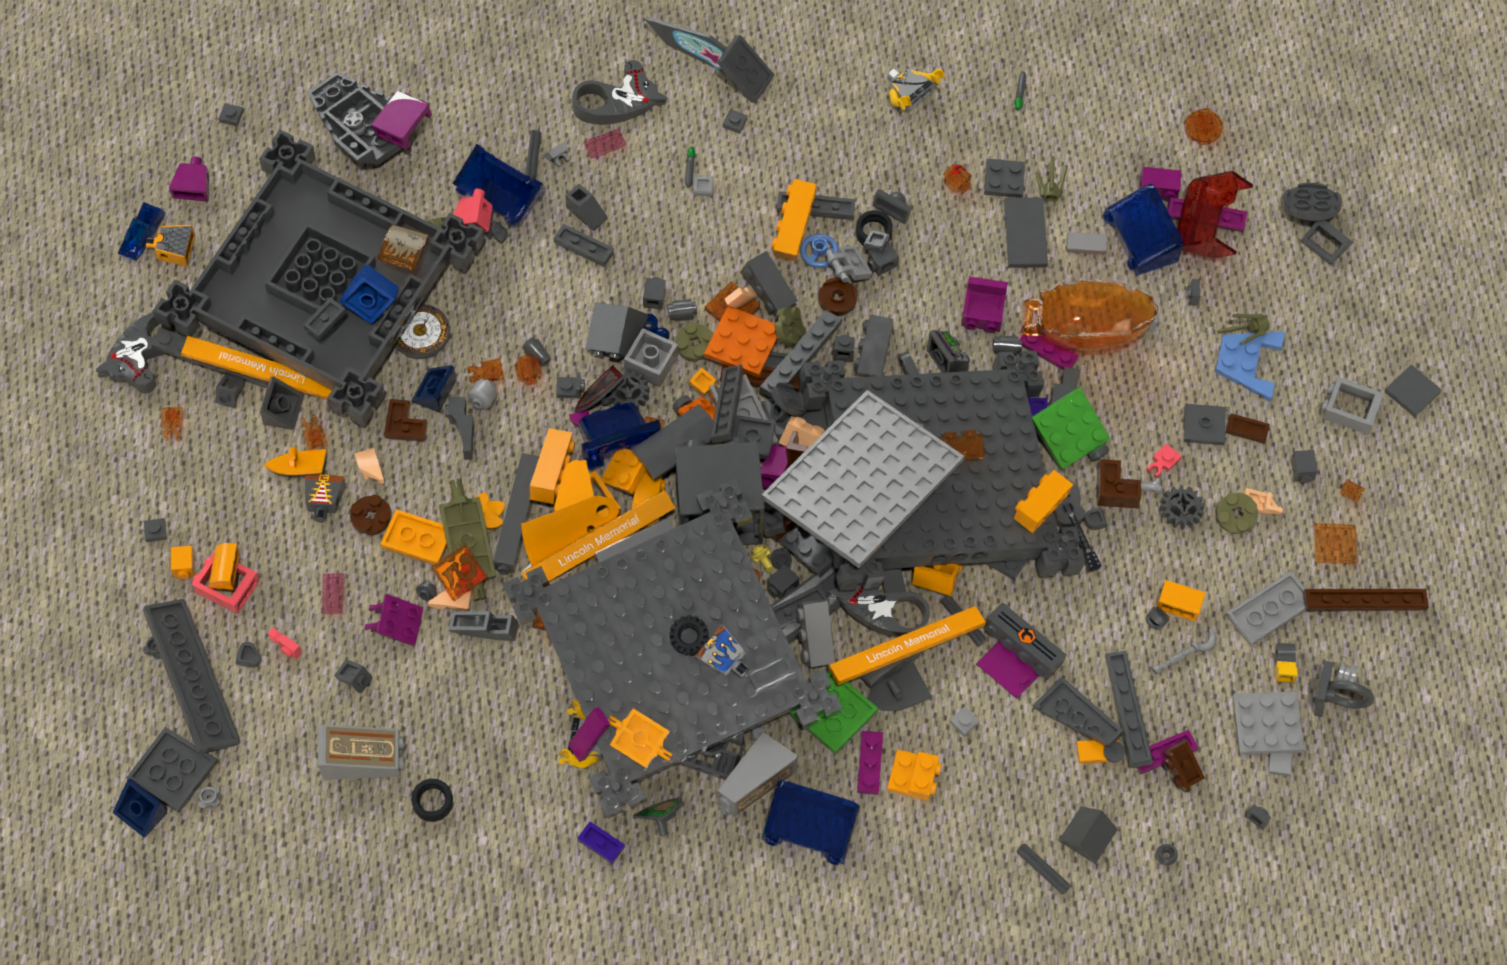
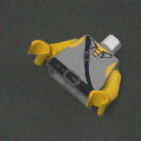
M908 68L901 74L896 69H892L887 76L891 80L889 91L891 105L901 108V110L908 114L933 94V82L940 84V78H945L942 69H936L933 73H924Z
M578 701L570 702L574 706L575 711L572 708L567 709L569 715L577 714V717L573 719L569 743L586 720ZM597 743L587 758L580 762L569 746L568 749H563L558 753L564 756V758L558 760L560 765L568 762L569 765L581 769L601 762L603 759Z

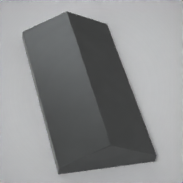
M698 404L631 450L651 477L656 480L676 467L675 447H683L685 442L695 439L704 440L707 442V445L712 442L711 433L714 421Z

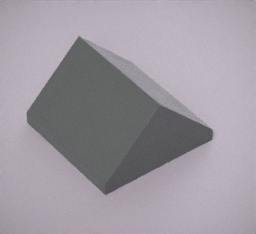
M274 376L270 377L260 410L263 424L293 430L304 394Z
M1081 806L1060 837L1059 842L1096 864L1118 829L1102 810Z

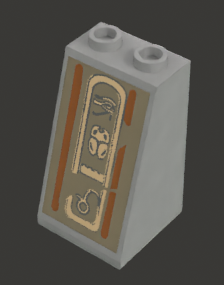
M319 725L318 767L323 780L401 777V769H404V756H401V749H404V736H400L399 729Z
M762 732L717 790L718 809L725 815L730 814L736 817L795 774L797 771L798 755Z

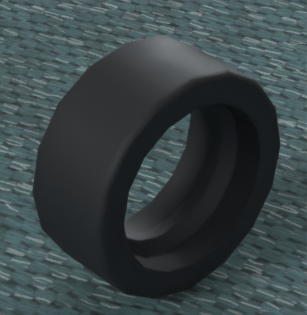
M872 210L860 215L856 224V237L861 245L864 246L868 237L863 232V226L869 222L882 224L886 229L885 233L889 234V241L891 240L893 224L887 214Z
M429 778L423 780L415 786L412 792L411 802L414 812L420 819L427 822H436L444 819L449 815L453 807L451 790L445 782L439 779ZM429 789L440 790L445 797L444 805L436 811L424 810L419 802L422 793Z

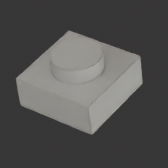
M966 707L950 719V723L964 737L980 722Z

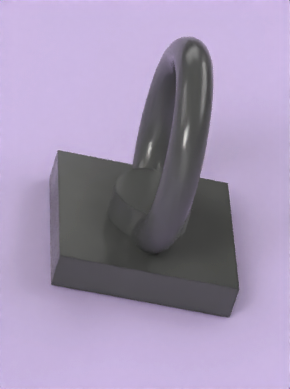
M1324 662L1316 696L1315 716L1323 717L1326 700H1330L1340 706L1355 709L1366 708L1374 703L1373 693L1365 686L1351 681H1331L1333 662ZM1336 689L1352 690L1362 694L1366 699H1346L1336 695L1335 692Z

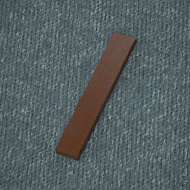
M1305 589L1303 591L1306 611L1428 610L1429 608L1426 589Z

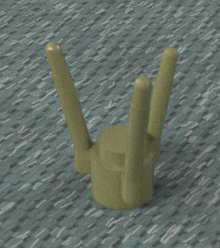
M1051 156L1050 182H1047L1043 187L1039 172L1036 171L1035 173L1040 189V197L1050 202L1057 201L1061 197L1068 165L1064 166L1059 185L1057 186L1054 182V156Z
M1262 313L1232 314L1233 318H1248L1252 320L1248 324L1219 329L1217 333L1249 328L1255 334L1241 341V345H1244L1259 336L1266 335V331L1269 329V320Z

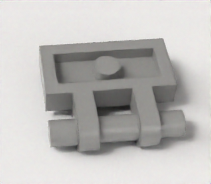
M855 245L839 247L836 253L831 249L826 251L828 263L834 267L836 276L843 283L849 281L848 275L853 280L870 279L872 272Z

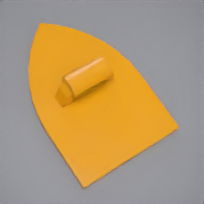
M291 447L289 453L271 459L264 464V467L272 472L285 475L322 473L327 449L297 451L296 447Z

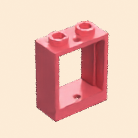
M213 553L211 557L205 560L201 572L197 573L193 578L192 586L194 591L238 614L260 581L258 574L238 563L237 573L245 577L231 598L204 585L211 574Z

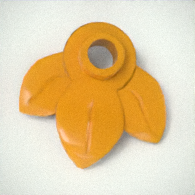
M486 492L477 495L475 498L480 497L486 528L494 529L502 526L503 521L499 516L504 511L505 503L489 501Z

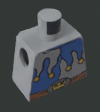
M723 625L717 629L695 655L699 662L724 676H727L733 670L742 677L749 669V666L741 661V658L745 655L744 649Z

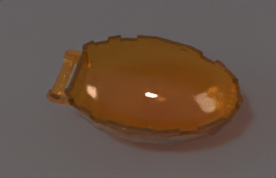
M1094 279L1077 280L1076 283L1066 285L1063 282L1057 284L1056 288L1041 291L1039 294L1040 299L1025 300L1026 312L1022 333L1030 336H1043L1048 341L1068 350L1094 352L1118 348L1144 337L1153 325L1159 308L1153 300V296L1138 287L1135 289L1128 288L1124 283ZM1034 310H1038L1037 324H1032Z

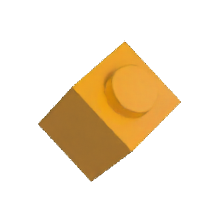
M192 546L171 547V571L174 578L185 580L195 576V553Z

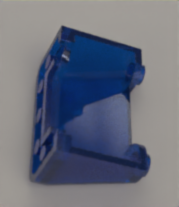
M478 144L475 145L452 183L456 187L455 191L463 196L468 194L472 197L474 189L483 190L485 192L484 198L492 204V209L505 216V221L513 226L521 224L546 189L542 182L537 179L532 180L530 176H526L496 158Z
M1152 183L1142 186L1105 208L1103 213L1104 221L1107 224L1109 223L1110 226L1116 225L1130 252L1127 265L1136 276L1179 262L1183 248L1182 238Z
M780 780L777 782L761 840H765L764 842L771 846H777V844L786 841L824 853L826 861L830 864L839 865L840 863L844 865L859 819L860 805L851 800Z

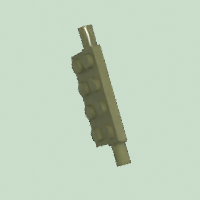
M454 479L449 481L452 493L451 502L439 505L449 559L452 562L455 559L454 555L465 547L469 549L486 576L476 585L471 584L473 600L479 601V594L480 599L484 600L487 597L483 581L496 578V572L480 497L467 498L464 494L462 479H456V484ZM464 554L460 561L463 565L470 563L471 571L468 574L460 573L458 569L460 564L454 563L451 568L452 573L455 570L457 571L461 580L469 581L476 576L477 566L470 555Z

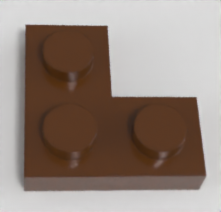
M390 399L384 437L389 439L425 441L427 420L408 418L410 411L409 400Z

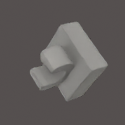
M565 142L544 154L548 161L553 159L557 167L561 165L559 162L560 156L565 161L569 160V156L564 153L568 149Z

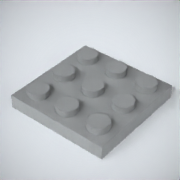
M1297 691L1233 694L1239 755L1303 753L1304 745Z

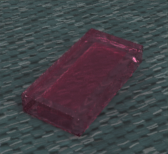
M619 128L583 141L584 147L591 159L626 147V142Z
M344 573L323 574L322 614H343Z

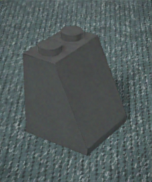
M595 302L585 349L593 351L592 355L604 357V354H609V357L614 359H621V356L626 357L644 327L648 314L628 306Z

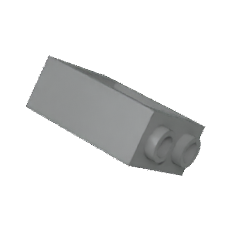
M1338 377L1336 383H1331L1327 394L1331 396L1329 400L1325 399L1322 411L1325 413L1322 419L1369 435L1384 393ZM1338 390L1371 402L1366 419L1333 408Z

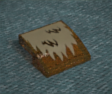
M391 224L381 245L377 260L416 270L422 258V252L429 241V235Z

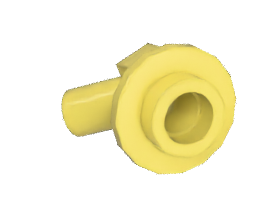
M760 544L751 550L753 553L750 557L755 562L761 561L767 572L773 571L774 567L767 557L770 554L768 545L763 546Z

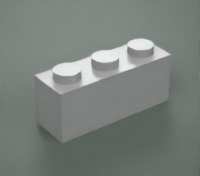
M820 599L798 603L796 617L800 621L801 626L799 639L803 642V650L801 651L803 663L809 667L835 663L828 601Z

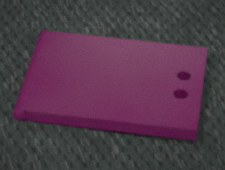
M1000 641L976 663V666L985 671L1016 699L1039 677L1032 667L1027 663H1023L1015 653L1006 649Z

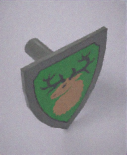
M682 797L651 805L634 814L633 817L656 820L660 836L668 835L666 822L677 816L676 812L683 803Z

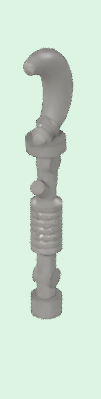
M1212 628L1209 629L1210 636L1207 642L1202 644L1192 642L1191 647L1187 650L1182 649V652H1178L1168 658V661L1159 666H1154L1152 670L1155 675L1161 673V670L1169 665L1173 666L1183 660L1185 656L1193 651L1211 650L1217 641L1215 631Z

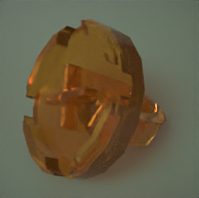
M1204 108L1192 112L1187 117L1184 129L1185 134L1190 140L1196 141L1197 144L1207 145L1219 139L1223 124L1217 114L1209 108Z

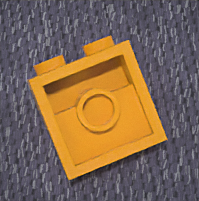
M897 749L887 791L929 801L930 794H935L937 782H933L935 775L939 776L942 763L938 762L939 756L918 751V754Z

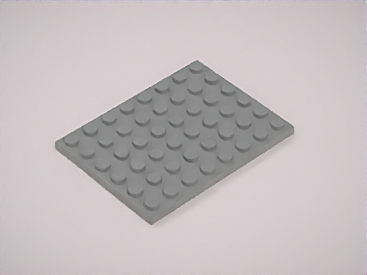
M866 390L762 494L765 502L860 568L964 461V455Z

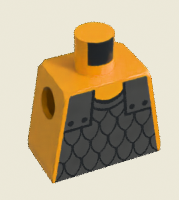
M192 225L161 226L158 237L147 236L146 247L155 248V253L159 260L188 267L195 237Z

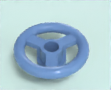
M813 234L802 242L800 254L808 265L824 268L830 266L828 261L816 262L815 260L819 256L826 255V251L830 249L828 248V242L833 247L831 250L834 253L839 248L838 244L828 235ZM812 242L813 254L808 257L806 247Z

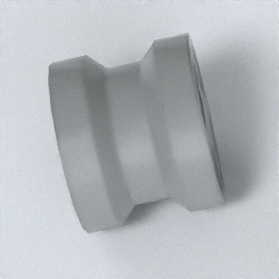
M351 112L344 119L347 128L357 136L362 135L367 129L363 115L359 112Z
M1340 662L1335 681L1354 682L1358 667L1354 665L1350 667L1346 663Z

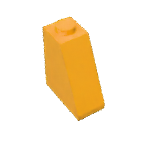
M573 460L565 465L554 506L555 511L594 496L586 460Z

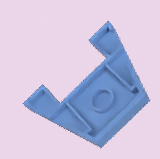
M1267 332L1266 335L1259 336L1244 345H1241V341L1255 333L1223 335L1215 372L1236 384L1240 383L1249 388L1248 390L1254 394H1260L1265 400L1271 401L1275 383L1254 378L1261 346L1281 351L1285 332Z

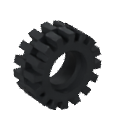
M681 616L679 620L676 619L674 621V625L670 628L669 636L672 646L677 652L683 653L686 656H693L695 653H698L709 640L707 626L697 616ZM691 627L697 631L698 636L693 643L682 641L681 633L685 628Z

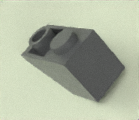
M578 184L565 195L566 208L591 229L595 230L608 219L595 197L582 185Z

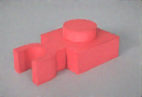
M1165 444L1153 456V461L1156 463L1150 464L1146 471L1149 473L1151 469H1156L1157 473L1154 476L1156 479L1160 476L1162 469L1169 472L1180 461L1182 456L1168 444Z
M275 628L268 632L269 639L280 645V651L285 656H292L296 660L301 656L300 646L286 635H282Z

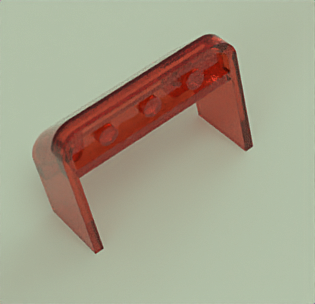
M1234 171L1193 179L1188 185L1174 239L1175 247L1185 252L1209 258L1236 255V250L1215 238L1222 208L1236 200L1238 190L1252 188L1253 184Z

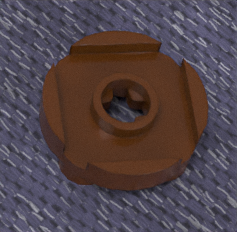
M838 277L828 279L823 283L818 292V302L823 310H827L835 315H844L855 309L858 293L854 284L851 282L843 283ZM836 293H838L839 296H843L839 300L833 298L835 297Z
M374 494L362 497L352 504L350 508L351 523L354 529L360 533L373 536L382 533L389 526L388 524L392 517L389 504L379 495ZM368 512L376 513L374 514V519L366 518L365 516L368 515Z

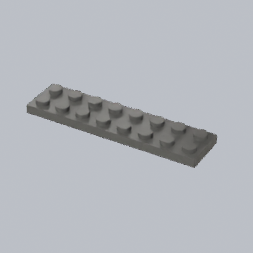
M179 599L144 606V615L198 754L237 746L240 742L185 600Z

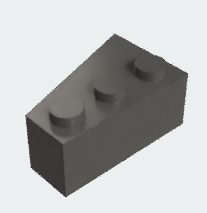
M767 251L749 260L740 271L764 302L767 311L772 313L774 317L780 308L792 307L798 301Z
M871 314L869 320L865 319L863 331H866L865 339L861 338L859 350L862 351L861 358H857L855 363L858 376L871 377L883 375L890 337L894 328L893 319Z

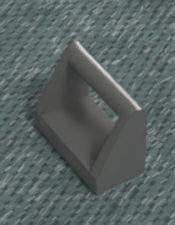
M1326 220L1316 221L1301 240L1303 244L1331 265L1353 244L1348 237ZM1320 228L1342 244L1333 256L1310 239Z

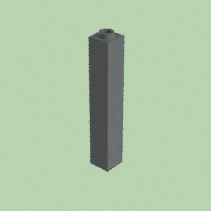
M521 454L493 560L495 570L501 574H515L523 543L521 523L529 520L534 501L530 500V484L540 456Z

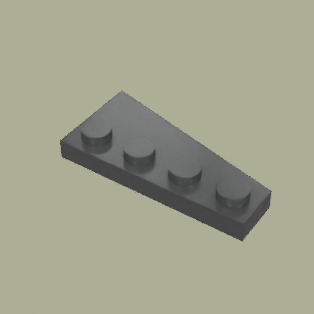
M1063 677L1033 704V708L1108 748L1124 734L1123 729Z

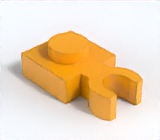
M701 367L688 384L702 396L706 393L710 394V399L716 402L709 386L714 385L717 379Z

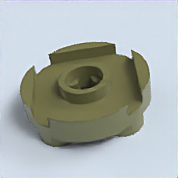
M798 307L780 308L776 316H779L778 321L775 322L777 337L781 343H786L787 347L795 346L807 332L803 326L801 311Z
M686 324L677 333L675 343L678 344L679 355L691 362L707 359L704 357V352L714 333L704 325ZM699 340L700 345L692 346L691 341Z
M1229 493L1220 501L1217 507L1218 521L1224 530L1233 534L1249 531L1255 526L1258 519L1257 504L1250 496L1244 493ZM1237 508L1241 509L1243 516L1234 518L1232 511L1237 510Z

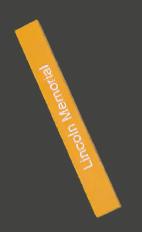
M187 336L181 352V356L269 382L270 377L274 376L300 392L327 399L332 392V389L283 364L191 336Z
M666 490L521 573L525 580H527L526 573L541 566L548 581L594 556L595 552L625 538L675 509V506Z
M974 606L832 663L828 669L837 684L840 685L985 626L986 621L977 607Z

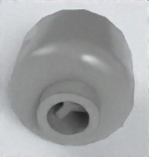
M486 379L478 380L469 391L468 399L474 408L488 409L492 406L498 392L491 381Z

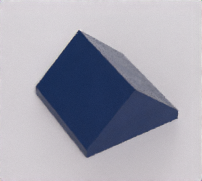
M452 365L428 369L411 401L440 413L457 381L455 368Z
M131 778L127 780L112 812L142 837H146L167 814L163 804Z

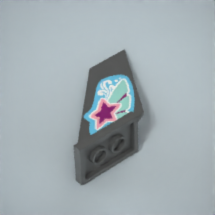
M650 17L645 18L647 23L668 46L726 73L752 103L758 100L775 75L741 35H736L729 46L726 47L709 34Z

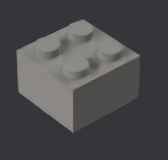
M642 328L624 358V370H627L628 373H632L634 370L636 376L643 374V379H647L648 382L660 387L678 357V344Z

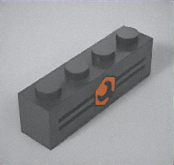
M1004 603L1000 604L987 617L983 627L986 632L999 640L1006 649L1015 653L1023 663H1027L1039 676L1048 680L1063 665L1067 654Z

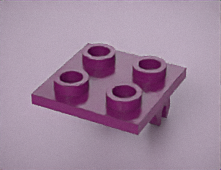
M385 594L382 603L369 606V611L375 610V613H381L380 620L372 624H365L364 629H371V632H376L415 646L424 607Z

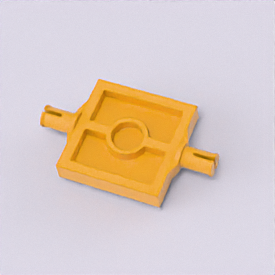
M634 708L622 722L610 715L608 721L611 726L617 729L616 735L610 743L611 747L646 769L657 755L668 762L670 761L669 757L672 758L673 753L663 748L664 741L670 733L669 730Z

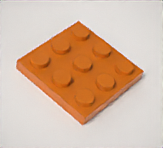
M727 306L704 352V357L729 367L741 364L743 365L744 373L759 378L778 340L775 323Z

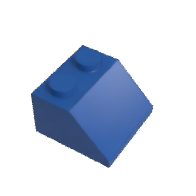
M366 264L355 275L339 302L372 324L395 300L399 286Z

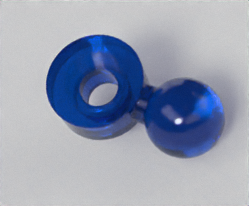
M648 314V319L643 329L669 340V331L664 327L659 328L656 316Z

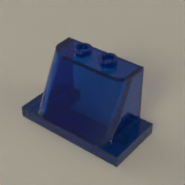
M632 402L621 405L617 404L609 409L594 411L584 416L578 422L579 431L584 440V443L581 444L582 460H586L588 470L604 465V454L639 444L661 430L659 419L646 423L637 406Z

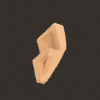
M739 287L727 296L725 301L727 305L739 308L756 298L757 294L748 287L744 289Z
M372 448L354 453L359 471L363 474L364 479L369 480L372 478L378 480V483L384 484L375 449Z
M1249 488L1244 490V494L1250 496L1256 502L1259 513H1282L1283 509L1281 506H1277L1270 492L1266 494Z
M456 587L454 591H456V594H458L459 592H462V588ZM446 589L431 599L427 606L441 610L447 607L459 611H467L471 590H467L457 599H454L449 589Z

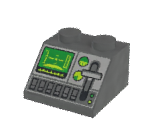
M930 331L927 352L942 373L968 371L969 356L960 349L956 337H952L949 331Z

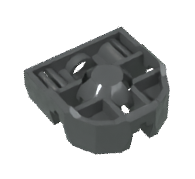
M740 734L701 752L706 757H715L713 764L697 760L699 754L677 764L726 780L741 760L745 748L744 735ZM729 742L741 745L738 754L726 750Z

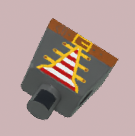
M305 474V503L307 510L314 512V521L324 522L326 513H337L346 488L344 476Z

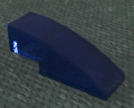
M143 202L137 218H133L118 254L137 261L146 249L147 236H154L166 212L161 208Z

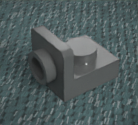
M577 372L576 377H557L556 398H581V391H585V379H581V372Z
M226 374L216 386V403L234 408L236 396L244 387L245 379Z
M347 659L334 675L337 680L353 686L359 693L364 691L373 678L364 666Z

